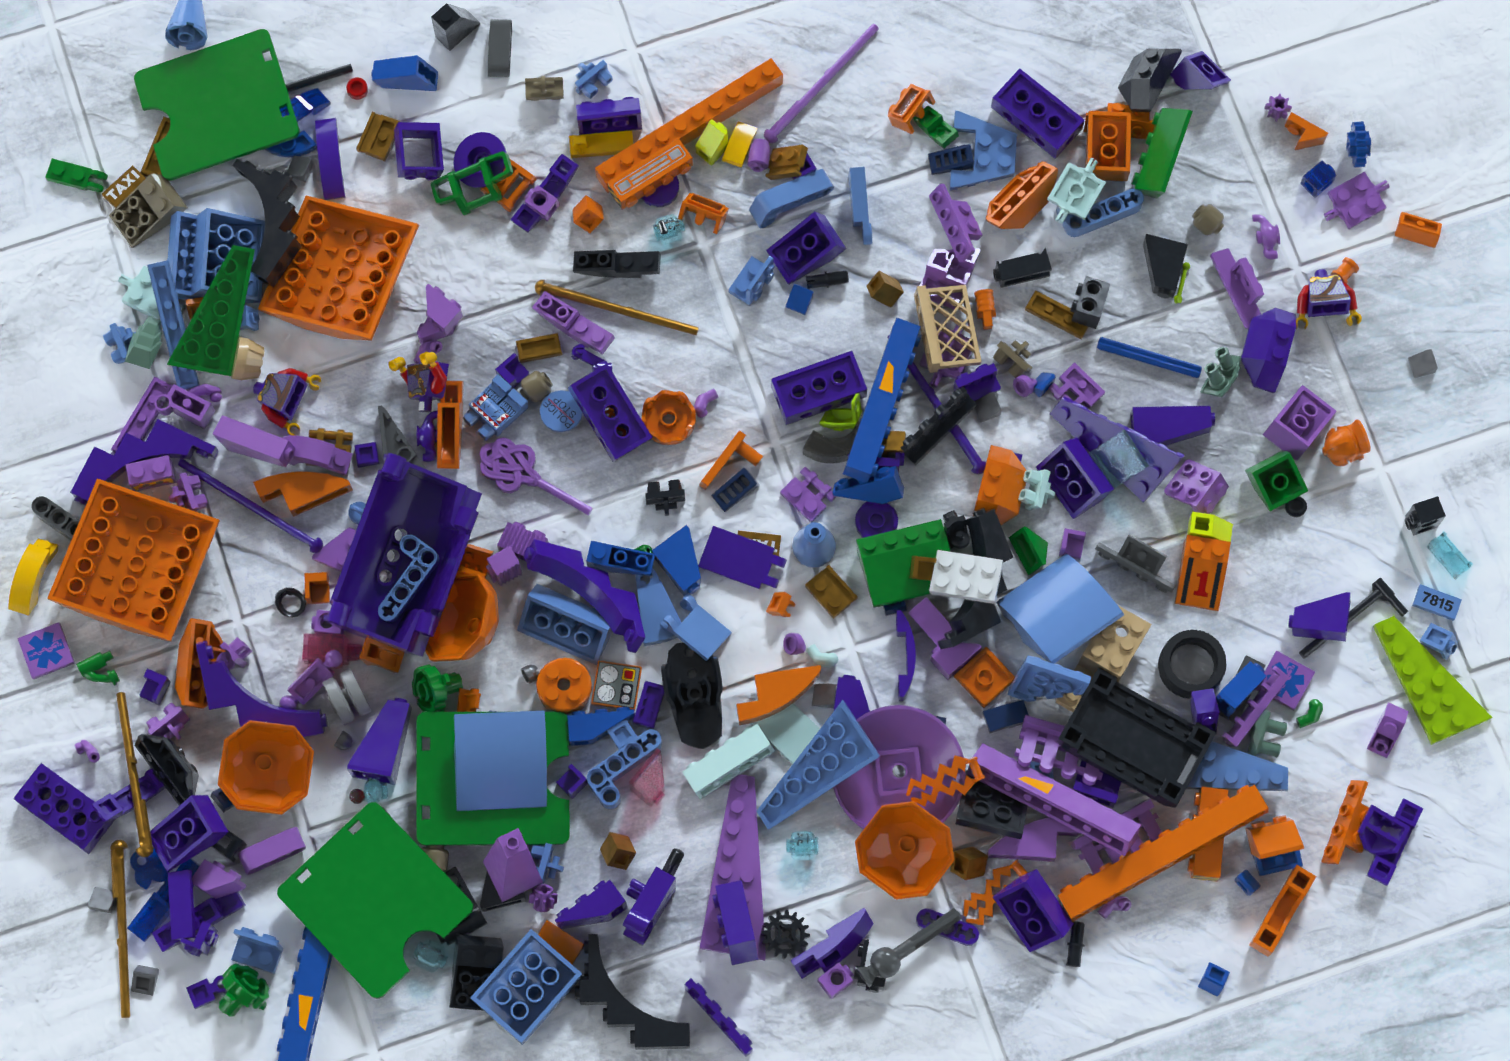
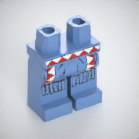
M497 374L492 379V383L469 404V410L464 415L463 420L470 427H473L478 421L483 423L484 425L478 430V434L486 441L494 434L498 437L503 430L528 409V401Z

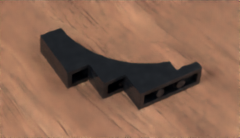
M981 508L972 512L973 516L966 519L972 541L973 555L1003 560V563L1014 558L995 509L985 511V508ZM1002 575L997 595L1007 590ZM965 599L956 615L949 621L952 630L944 634L945 638L937 641L940 650L954 647L1001 623L995 605Z

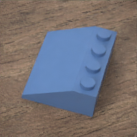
M530 929L470 998L523 1045L583 975L537 933Z

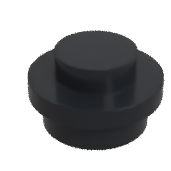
M1298 496L1285 503V510L1292 517H1301L1307 510V503L1302 497Z

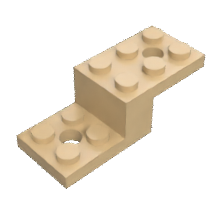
M1119 606L1124 616L1092 637L1074 671L1083 672L1091 676L1092 680L1099 667L1117 677V682L1119 683L1152 624ZM1116 629H1125L1127 632V636H1118L1116 634ZM1073 692L1065 693L1063 697L1057 698L1055 703L1074 712L1081 699V695L1075 696Z

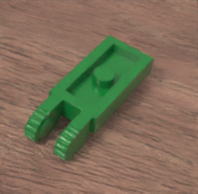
M52 158L45 178L48 181L102 193L104 187L90 181L91 178L106 181L108 175L98 170Z

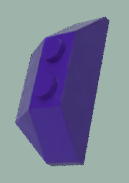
M1273 308L1251 319L1241 361L1252 380L1253 387L1271 393L1276 392L1286 368L1294 338L1296 314Z

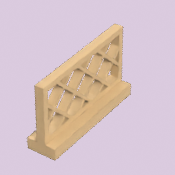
M925 285L917 286L914 300L919 325L921 326L920 330L929 373L938 372V369L981 365L982 361L966 285L927 289ZM955 292H962L963 299L958 303L950 298V295ZM937 294L943 300L937 305L931 301L930 295ZM946 301L956 307L951 314L941 308ZM958 309L966 314L967 318L964 322L954 317ZM937 312L947 317L943 324L934 319V315ZM950 320L960 326L955 333L945 327ZM962 329L970 333L971 338L967 342L957 336ZM941 331L951 337L947 344L938 339V334ZM953 340L963 345L959 353L949 347ZM967 348L974 353L975 359H966L961 354ZM945 350L955 356L952 361L943 362L942 354Z

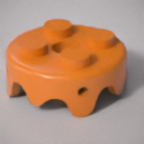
M662 390L654 397L647 398L644 402L641 418L653 441L663 445H675L686 440L691 435L695 427L696 414L695 408L685 393ZM667 414L675 417L674 422L671 424H666L662 419Z
M557 658L547 663L541 669L537 677L536 687L539 699L546 709L569 714L582 710L586 706L592 691V681L588 670L580 662L571 658ZM561 680H568L570 687L563 691L558 688V683Z

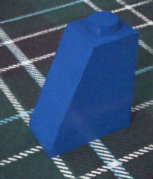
M418 55L376 60L373 64L371 76L373 82L385 89L437 91L439 71Z
M685 525L652 550L657 563L683 596L688 593H695L701 584V576L690 529Z
M1250 661L1216 696L1219 710L1229 718L1264 681L1267 676L1264 674L1265 670L1259 664H1253Z

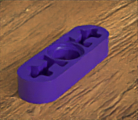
M927 908L922 909L917 914L916 924L920 929H923L931 924V922H928L927 925L922 924L923 920L920 919V916L924 917L926 914H929L930 919L935 921L937 917L940 918L944 914ZM959 920L954 924L953 932L948 934L942 932L938 936L965 946H972L979 938V931L974 925ZM958 925L962 926L960 931L967 932L968 929L972 930V935L975 938H970L969 941H966L965 935L960 933L958 938L954 937Z

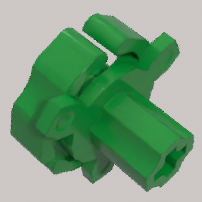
M430 664L417 667L413 672V695L415 697L419 696L420 699H417V705L423 712H445L447 695L459 692V688L463 689L462 678L459 673L453 672L441 675L435 666L431 667Z
M237 963L231 965L222 975L224 978L222 983L228 992L220 1000L219 1009L229 1017L235 1016L243 1005L248 1008L252 1006L254 1009L264 1010L267 1006L265 1001L269 998L268 991L270 989L264 978L258 980L259 973L249 966H242Z

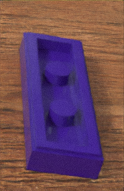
M192 870L168 872L171 940H180L181 937L185 939L195 938Z

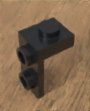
M865 938L864 944L859 943L857 957L862 958L860 966H855L853 979L858 980L857 986L866 987V991L879 993V990H884L886 978L875 977L871 987H868L861 979L857 970L858 967H865L869 939Z

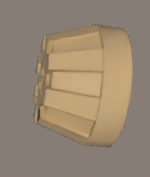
M239 337L231 379L242 381L259 378L263 365L264 347L249 338Z

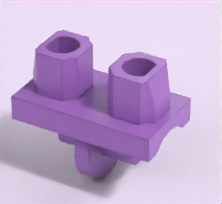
M186 472L180 473V479L176 481L178 486L172 487L173 494L169 495V502L177 503L181 507L185 506V508L195 512L207 506L206 496L204 494L194 496L192 491L201 487L199 476H187Z
M238 637L230 644L223 642L220 645L226 652L219 654L216 661L223 660L229 671L236 664L242 668L248 664L244 659L252 650Z
M170 703L163 710L166 714L163 719L159 721L157 717H152L147 721L148 732L150 735L167 737L169 739L175 736L180 740L182 737L178 732L184 728V725L190 721V718L180 706L176 707L173 703Z

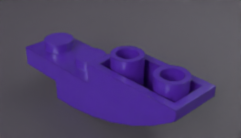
M862 908L826 930L828 938L790 961L801 979L819 968H822L824 973H826L837 963L844 960L862 942L874 923L866 909Z

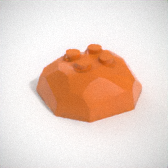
M456 575L434 637L429 638L425 649L431 661L470 659L492 641L499 622L497 593L482 575Z
M249 720L224 739L217 784L238 810L282 815L308 795L314 750L293 725Z
M914 801L882 805L855 840L859 872L896 900L928 896L955 860L950 828Z

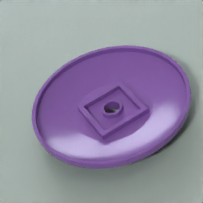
M905 705L880 707L865 713L857 719L880 754V757L834 786L833 789L844 812L854 823L864 829L882 805L910 802L911 797L922 799L921 791L931 795L933 787L927 785L925 791L914 786L910 795L906 796L910 778L921 782L923 773L935 779L939 764L951 768L954 755L964 757L952 731L933 714ZM896 765H902L905 768L906 773L903 777H896L894 775L893 768ZM959 768L956 779L945 774L942 784L950 788L951 781L954 780L964 785L966 769L964 772ZM956 789L954 795L951 796L939 791L935 804L927 800L926 806H920L943 823L957 807L962 793Z

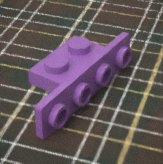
M940 183L930 193L929 198L958 261L964 263L975 251L971 240L978 241L983 235L969 204L965 201L952 200L945 184Z
M1228 248L1214 252L1210 255V258L1245 329H1249L1251 319L1261 314L1256 303L1264 296L1262 285L1258 282L1253 267L1249 264L1246 257L1235 262Z

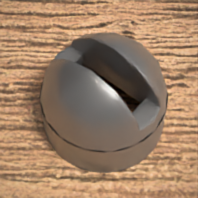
M527 665L521 668V673L528 684L536 681L539 675V671H536L538 668L535 665Z
M342 731L334 746L341 750H347L352 746V737L347 732Z

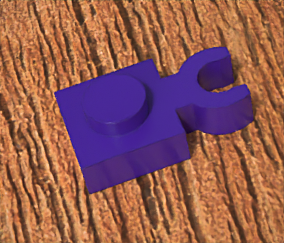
M222 975L217 976L211 984L206 978L186 987L195 1009L216 1001L215 993L224 994L228 992L225 987L219 988L218 986L219 982L224 979Z

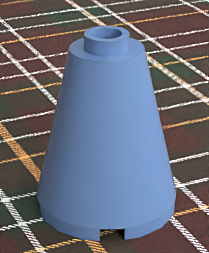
M178 0L165 30V39L176 48H179L180 45L186 47V50L200 49L204 47L208 38L202 0Z
M813 522L796 533L792 548L795 557L802 565L821 567L833 558L836 542L834 536L827 528L820 523Z

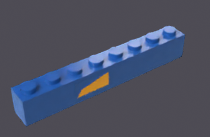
M896 317L843 475L866 483L870 476L875 477L879 466L875 462L877 457L881 458L885 446L881 444L883 438L887 439L891 427L888 426L889 420L893 421L896 415L897 408H894L896 401L900 402L904 390L900 389L902 383L906 384L910 372L906 371L908 365L912 366L916 353L912 351L914 346L918 347L922 335L918 333L921 326Z
M307 927L304 928L302 940H305L304 947L299 950L297 962L300 963L299 969L294 972L292 984L295 985L293 994H289L287 1007H290L288 1016H284L282 1022V1029L285 1030L283 1039L279 1038L277 1044V1052H280L278 1061H309L333 955Z

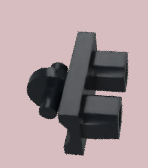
M679 479L668 481L669 491H660V483L657 481L648 482L647 493H645L646 505L655 504L656 511L664 510L665 516H669V509H677V502L685 501V491L682 489Z
M955 510L944 514V530L949 548L962 549L967 547L970 543V536L964 515L958 517Z

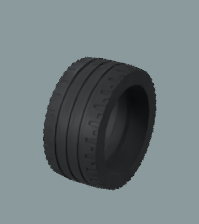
M1191 629L1179 632L1167 641L1160 653L1158 661L1160 678L1169 691L1187 699H1191L1192 691L1212 688L1215 690L1225 675L1227 665L1225 651L1219 641L1205 631ZM1187 644L1197 645L1205 649L1212 657L1214 663L1213 673L1204 683L1197 685L1188 684L1180 680L1172 671L1171 657L1180 646Z

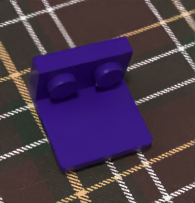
M1081 760L1080 766L1085 768L1086 762ZM1099 770V772L1103 773L1101 780H1096L1094 785L1089 786L1083 782V775H1076L1073 790L1102 805L1114 808L1121 786L1119 780Z

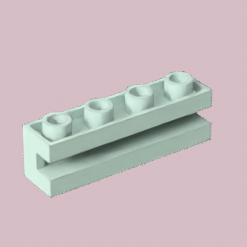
M751 725L746 727L742 734L726 740L723 746L717 750L709 751L700 761L689 764L686 770L683 771V774L701 800L774 753L775 750L759 725Z

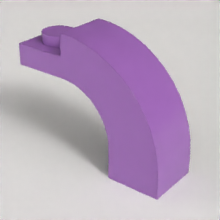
M295 435L282 437L289 440L296 448L294 457L288 464L294 466L298 463H307L342 475L347 474L352 453L336 448L334 444L310 437Z

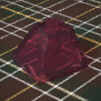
M658 748L629 781L630 791L650 807L654 803L658 805L665 796L663 793L665 791L662 754Z

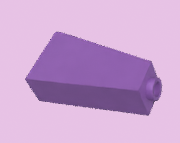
M223 415L213 432L214 437L228 451L282 467H287L295 454L296 448L289 440Z

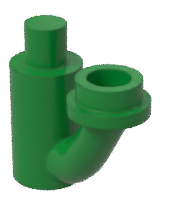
M111 651L104 654L98 652L76 664L81 675L90 681L100 683L112 682L114 686L120 681L115 670H108V675L95 673V671L107 666V661L114 658Z

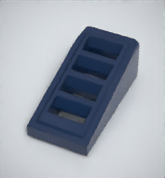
M971 144L928 154L931 175L951 172V170L973 169L974 166ZM963 154H965L966 156L965 161H962ZM953 156H957V163H954ZM944 157H948L949 165H945ZM936 158L940 159L941 167H937Z
M742 468L711 496L722 510L726 512L760 484L746 468ZM745 477L750 485L746 486L741 478ZM736 482H737V483L741 486V488L743 489L742 492H740V491L735 487L734 484H735ZM728 488H731L737 495L735 498L727 491ZM722 493L729 499L730 502L728 504L720 496Z

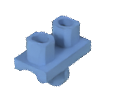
M604 60L600 61L596 66L592 62L587 66L582 62L578 64L580 71L575 75L579 79L575 82L576 92L579 95L583 93L591 99L598 92V88L594 83L599 80L604 86H607L612 82L613 77Z
M116 323L109 325L111 330L104 334L103 338L110 347L117 344L118 349L111 353V358L114 363L121 364L125 362L132 335L136 332H132L131 328L125 329V327L117 326Z
M546 843L545 846L533 845L531 850L532 858L541 860L539 867H537L543 881L541 884L545 882L548 869L550 870L548 878L555 879L556 872H563L564 870L563 866L558 865L560 857L554 856L552 863H550L554 848L549 843Z

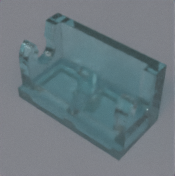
M1445 531L1437 538L1435 537L1427 546L1455 580L1473 566V563L1468 561L1451 542Z

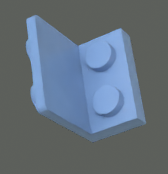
M751 256L729 288L728 293L749 306L753 301H757L763 292L761 290L765 283L769 284L774 277L773 270L775 266H773V257L769 256L765 263H762Z
M242 927L241 930L234 929L233 933L238 937V941L231 960L275 974L284 949L279 944V940H276L274 936L264 933L262 937L258 936V934L254 933V930Z

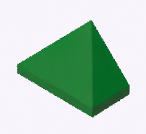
M1024 526L1008 537L1028 575L1033 574L1046 564L1048 542L1029 528Z

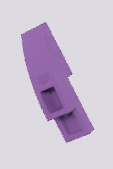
M544 291L532 307L533 310L578 343L583 344L586 348L590 347L602 355L615 339L612 333L579 314L578 310Z

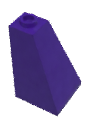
M402 698L387 700L347 765V770L353 778L396 785L412 707L410 703H407V700Z

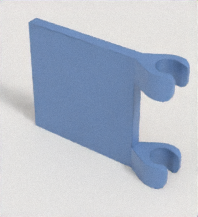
M686 594L680 602V606L685 610L691 611V613L680 625L677 624L671 615H667L660 626L665 631L673 633L707 661L732 632L699 606L691 594Z

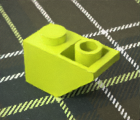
M711 119L695 145L696 154L711 166L726 150L728 144L727 128L722 123H716Z
M1192 512L1189 518L1187 535L1231 542L1233 524L1216 515Z

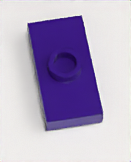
M645 681L633 724L650 729L655 728L665 695L663 685Z

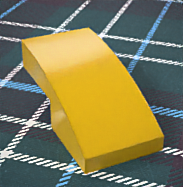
M738 121L727 144L722 161L742 168L758 128Z

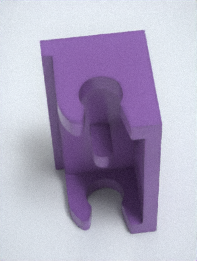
M927 597L908 612L936 645H938L937 641L945 638L944 634L952 630L947 619Z

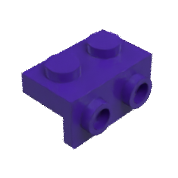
M994 363L990 365L983 364L977 367L975 372L970 374L965 372L957 376V380L954 381V391L964 387L970 398L974 401L989 393L1000 391L1001 386L996 378L997 369Z
M202 921L194 942L181 937L180 943L184 945L183 949L192 955L200 957L201 954L208 956L211 947H215L219 938L218 930L212 924Z

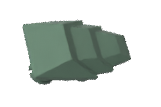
M149 316L143 325L139 326L136 333H133L125 362L147 369L151 368L162 344L160 342L162 337L160 319Z
M1220 347L1215 351V356L1220 363L1219 365L1209 363L1205 366L1204 371L1208 378L1200 391L1201 393L1223 397L1239 376L1241 357L1230 355L1227 347L1225 349Z
M1265 709L1251 727L1248 754L1257 756V754L1262 753L1277 758L1281 751V744L1263 739L1265 732L1284 736L1287 730V723L1269 719L1270 711Z

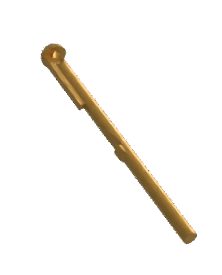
M543 279L535 284V291L540 296L546 291L554 296L693 335L698 333L699 327L547 284Z
M119 692L116 696L140 844L136 852L141 857H149L153 853L154 847L152 846L146 801L141 798L136 769L137 759L134 753L126 696L124 692Z
M115 840L111 844L110 849L113 898H117L119 932L117 945L119 949L121 1018H130L124 849H127L128 845L123 840Z

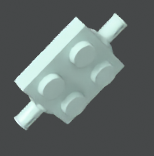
M1090 158L1085 168L1077 167L1068 162L1048 196L1047 201L1061 209L1055 218V221L1063 224L1068 214L1085 220L1106 185L1105 181L1097 178L1093 173L1098 164V161H1094V158Z
M143 266L134 279L121 274L118 282L128 286V290L122 298V303L147 316L160 319L148 267ZM180 304L181 311L183 313V311H185L186 306Z

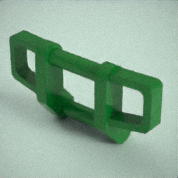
M504 151L479 159V162L457 172L451 171L447 175L432 181L431 188L435 202L439 205H445L455 201L465 216L471 213L473 209L492 201L502 200L501 191L496 183L513 174L509 155ZM503 158L506 167L505 171L493 176L490 163ZM482 171L486 187L490 193L467 203L459 180ZM449 181L453 195L441 199L438 187Z

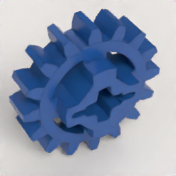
M1364 121L1352 122L1351 131L1347 132L1346 151L1348 152V158H1352L1353 167H1365L1367 163L1366 158L1371 155L1369 131H1365Z

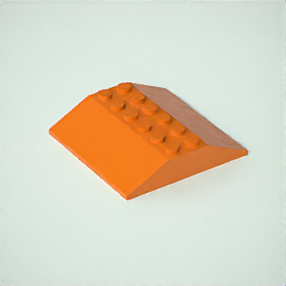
M306 195L298 212L300 217L291 229V232L298 237L297 241L302 247L275 287L267 286L258 310L313 332L339 339L372 341L419 224Z
M97 478L47 599L109 625L136 634L171 642L220 520Z

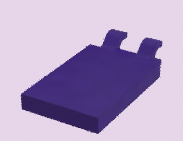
M713 526L698 567L759 590L762 584L777 589L779 579L768 576L772 564L784 568L787 560L773 555L775 548Z

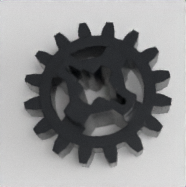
M787 909L784 915H781L780 911H776V918L770 915L768 917L770 923L764 922L762 925L767 929L761 932L762 936H766L762 944L769 945L766 950L767 952L775 951V958L782 954V959L785 960L787 954H789L793 959L795 958V951L801 954L803 952L801 946H808L804 939L810 937V934L805 933L809 925L802 924L805 919L804 917L799 920L796 918L797 912H794L791 916ZM781 920H788V921H791L792 923H791V924H783V922H782ZM772 928L775 931V939L773 941L771 938ZM797 929H799V932H800V940H799V942H798V939L796 938V930H797ZM789 931V938L785 937L783 939L781 937L782 933ZM787 945L791 949H782L779 946Z

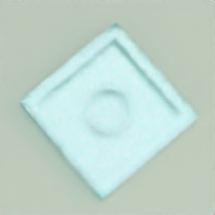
M1126 430L1121 431L1090 452V455L1113 488L1121 485L1149 466Z

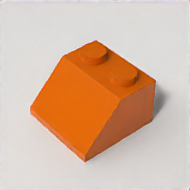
M1286 815L1272 818L1273 821L1264 823L1263 820L1251 823V827L1245 828L1251 854L1259 859L1304 849L1294 820L1286 818Z

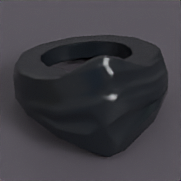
M286 587L275 594V605L282 615L293 618L298 617L304 612L306 600L299 590ZM286 595H294L300 599L301 607L296 612H288L281 603L282 599Z

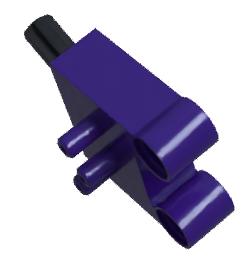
M672 849L663 869L661 870L656 867L646 885L636 879H632L629 884L630 887L626 895L635 899L636 902L624 920L623 926L626 928L623 935L642 946L647 941L676 890V877L674 875L684 857L682 850Z

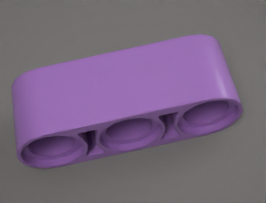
M293 827L238 852V857L246 875H250L306 849L298 827Z

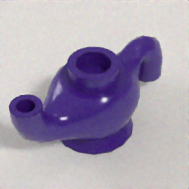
M438 411L430 412L421 427L417 425V447L421 445L426 450L423 453V462H431L436 458L435 442H437V429L434 427L433 420L437 418Z

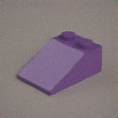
M1302 385L1263 433V436L1281 450L1290 452L1293 459L1298 461L1336 413V410Z

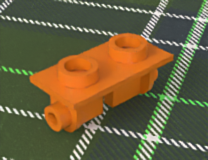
M459 688L457 712H476V709H479L481 697L479 689L471 688L466 690Z

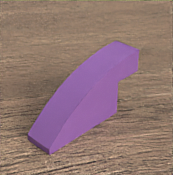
M1048 817L1024 825L1022 839L1004 836L988 850L987 855L988 858L1054 862L1056 859L1057 836L1077 837L1079 832Z

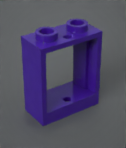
M398 122L394 129L398 177L405 178L406 180H414L416 178L436 180L440 178L444 171L440 123ZM403 138L431 139L433 167L405 166Z

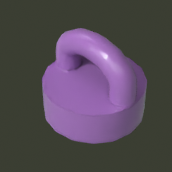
M1020 375L1013 381L1014 390L1022 397L1032 394L1034 386L1037 385V380L1029 378L1027 375Z
M789 633L785 636L783 647L787 654L798 655L805 652L806 645L799 633Z

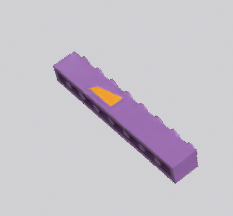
M982 744L973 757L977 756L983 775H985V778L979 781L1123 856H1126L1136 841L1141 825L1132 819L1105 807L1093 799L1039 773L1033 768L1019 765L1015 759L985 744ZM969 766L967 775L974 778L972 770Z

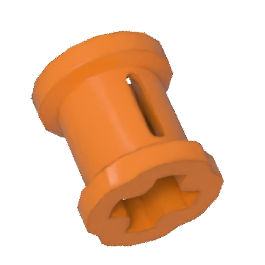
M1345 257L1342 260L1343 263L1337 270H1333L1331 275L1340 276L1342 282L1347 284V280L1353 273L1359 271V267L1352 259Z

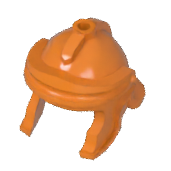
M1358 419L1350 425L1337 427V431L1331 428L1326 435L1324 447L1322 448L1324 456H1327L1336 466H1346L1348 461L1352 463L1356 460H1363V454L1371 451L1365 428Z

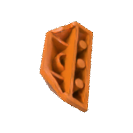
M1042 161L1037 166L1018 173L989 202L986 221L1000 229L1024 228L1049 202L1047 198L1055 186L1058 169Z
M991 445L974 511L985 508V511L995 509L1001 525L1019 514L1021 501L1018 498L1021 490L1025 489L1026 486L1023 477L1027 470L1012 450Z
M191 618L179 643L175 689L183 706L204 709L208 702L196 644L207 641L208 646L212 645L214 658L211 659V662H215L219 654L226 651L220 647L223 641L215 630L213 622Z

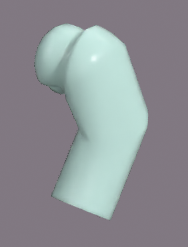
M815 644L806 649V652L816 665L830 668L838 663L837 654L821 653Z

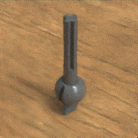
M953 908L894 949L889 947L877 949L871 956L870 966L857 968L861 979L868 987H871L877 976L881 978L894 976L900 969L902 959L961 920L960 913Z

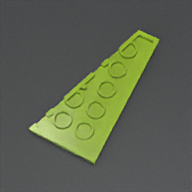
M1395 616L1373 625L1431 745L1493 718Z

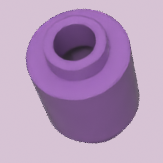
M754 139L750 145L747 165L755 172H762L769 166L771 147L767 140Z

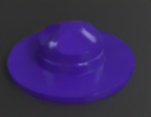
M477 132L471 134L459 144L455 152L454 170L457 172L479 162L481 158L501 151L507 153L502 141L491 133ZM503 158L490 163L493 176L504 172L505 164ZM482 171L460 179L461 182L469 187H486Z

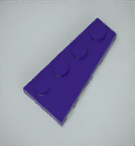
M690 978L684 984L685 990L742 1054L747 1057L753 1051L751 1047L752 1041L744 1033L742 1035L739 1034L735 1029L738 1027L729 1016L726 1018L720 1012L722 1008L714 999L711 1001L706 996V990Z

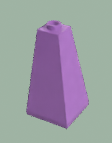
M519 828L498 837L483 863L501 901L504 902L543 883Z

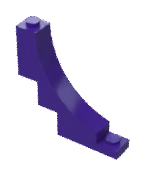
M157 419L146 442L125 433L114 455L94 446L70 493L75 497L74 501L86 506L97 478L111 483L127 471L125 464L167 455L170 458L190 460L195 450H197L196 454L206 459L209 456L215 459L218 449L208 442Z
M534 539L530 547H527L524 552V559L526 560L528 570L546 575L578 593L600 613L614 634L624 636L627 650L636 653L646 637L635 593L611 587L608 572L584 566L581 551Z
M207 641L196 644L209 710L236 705L240 727L249 720L293 725L303 737L323 734L325 727H328L326 714H322L321 709H286L270 704L253 695L235 679L223 660L211 662V659L214 658L212 645L208 646Z

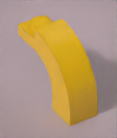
M38 538L33 545H28L20 559L12 581L8 603L9 610L29 616L38 603L41 579L48 564L58 552V544Z

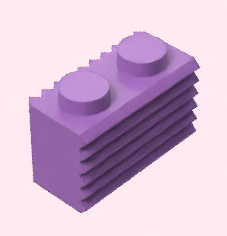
M507 522L497 547L501 551L510 546L517 558L526 561L524 559V552L527 547H530L534 539L549 542L548 538L545 537L546 535L541 531L534 530L531 532L526 530V526L521 523L514 522L511 524Z
M510 546L487 558L489 565L486 566V569L493 583L498 582L499 586H503V584L510 582L511 579L518 578V575L522 576L519 560Z

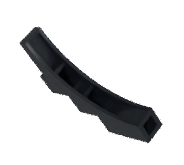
M236 159L232 166L241 176L248 179L255 186L262 200L265 215L263 242L258 256L252 265L251 273L261 282L274 288L302 247L297 241L298 237L290 231L300 216L295 211L296 207L288 202L298 186L293 182V176L286 171L281 173L274 169L270 174L264 169L261 171L257 170V167L247 160L242 162Z
M588 934V940H584V954H589V963H584V976H589V979L580 980V986H575V998L580 999V1004L607 1005V1008H603V1022H607L608 1027H635V1030H630V1044H635V1050L690 1049L689 1023H677L656 1018L638 1009L624 998L616 989L604 968L599 950L598 934Z

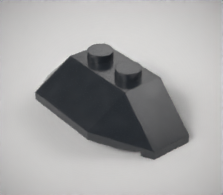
M1146 49L1132 59L1118 86L1120 93L1132 112H1151L1182 53L1181 49Z
M139 735L134 746L176 803L180 806L191 795H195L199 777L198 771L185 758L182 748L177 747L167 737Z

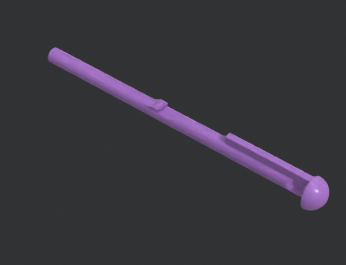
M873 23L770 130H765V140L769 143L778 141L777 135L879 30L876 24Z

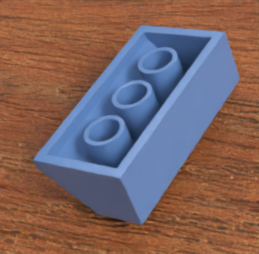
M536 584L528 594L517 631L595 665L598 664V660H600L612 634L610 626L595 608L540 584Z

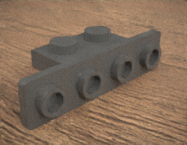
M1130 534L1119 553L1102 543H1098L1095 550L1099 551V556L1106 560L1110 558L1118 562L1117 566L1126 571L1130 569L1136 572V576L1145 582L1150 580L1156 584L1155 587L1160 591L1172 593L1174 590V584L1157 575L1167 556Z

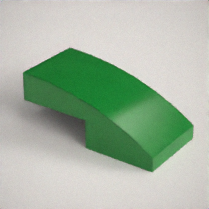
M929 105L924 108L925 115L922 119L916 116L913 118L914 122L943 149L959 137L958 131L946 123L942 115Z

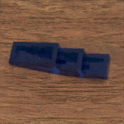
M191 858L181 864L176 871L192 870L193 877L200 865ZM168 878L160 889L152 894L127 927L143 942H146L152 935V932L157 930L170 915Z

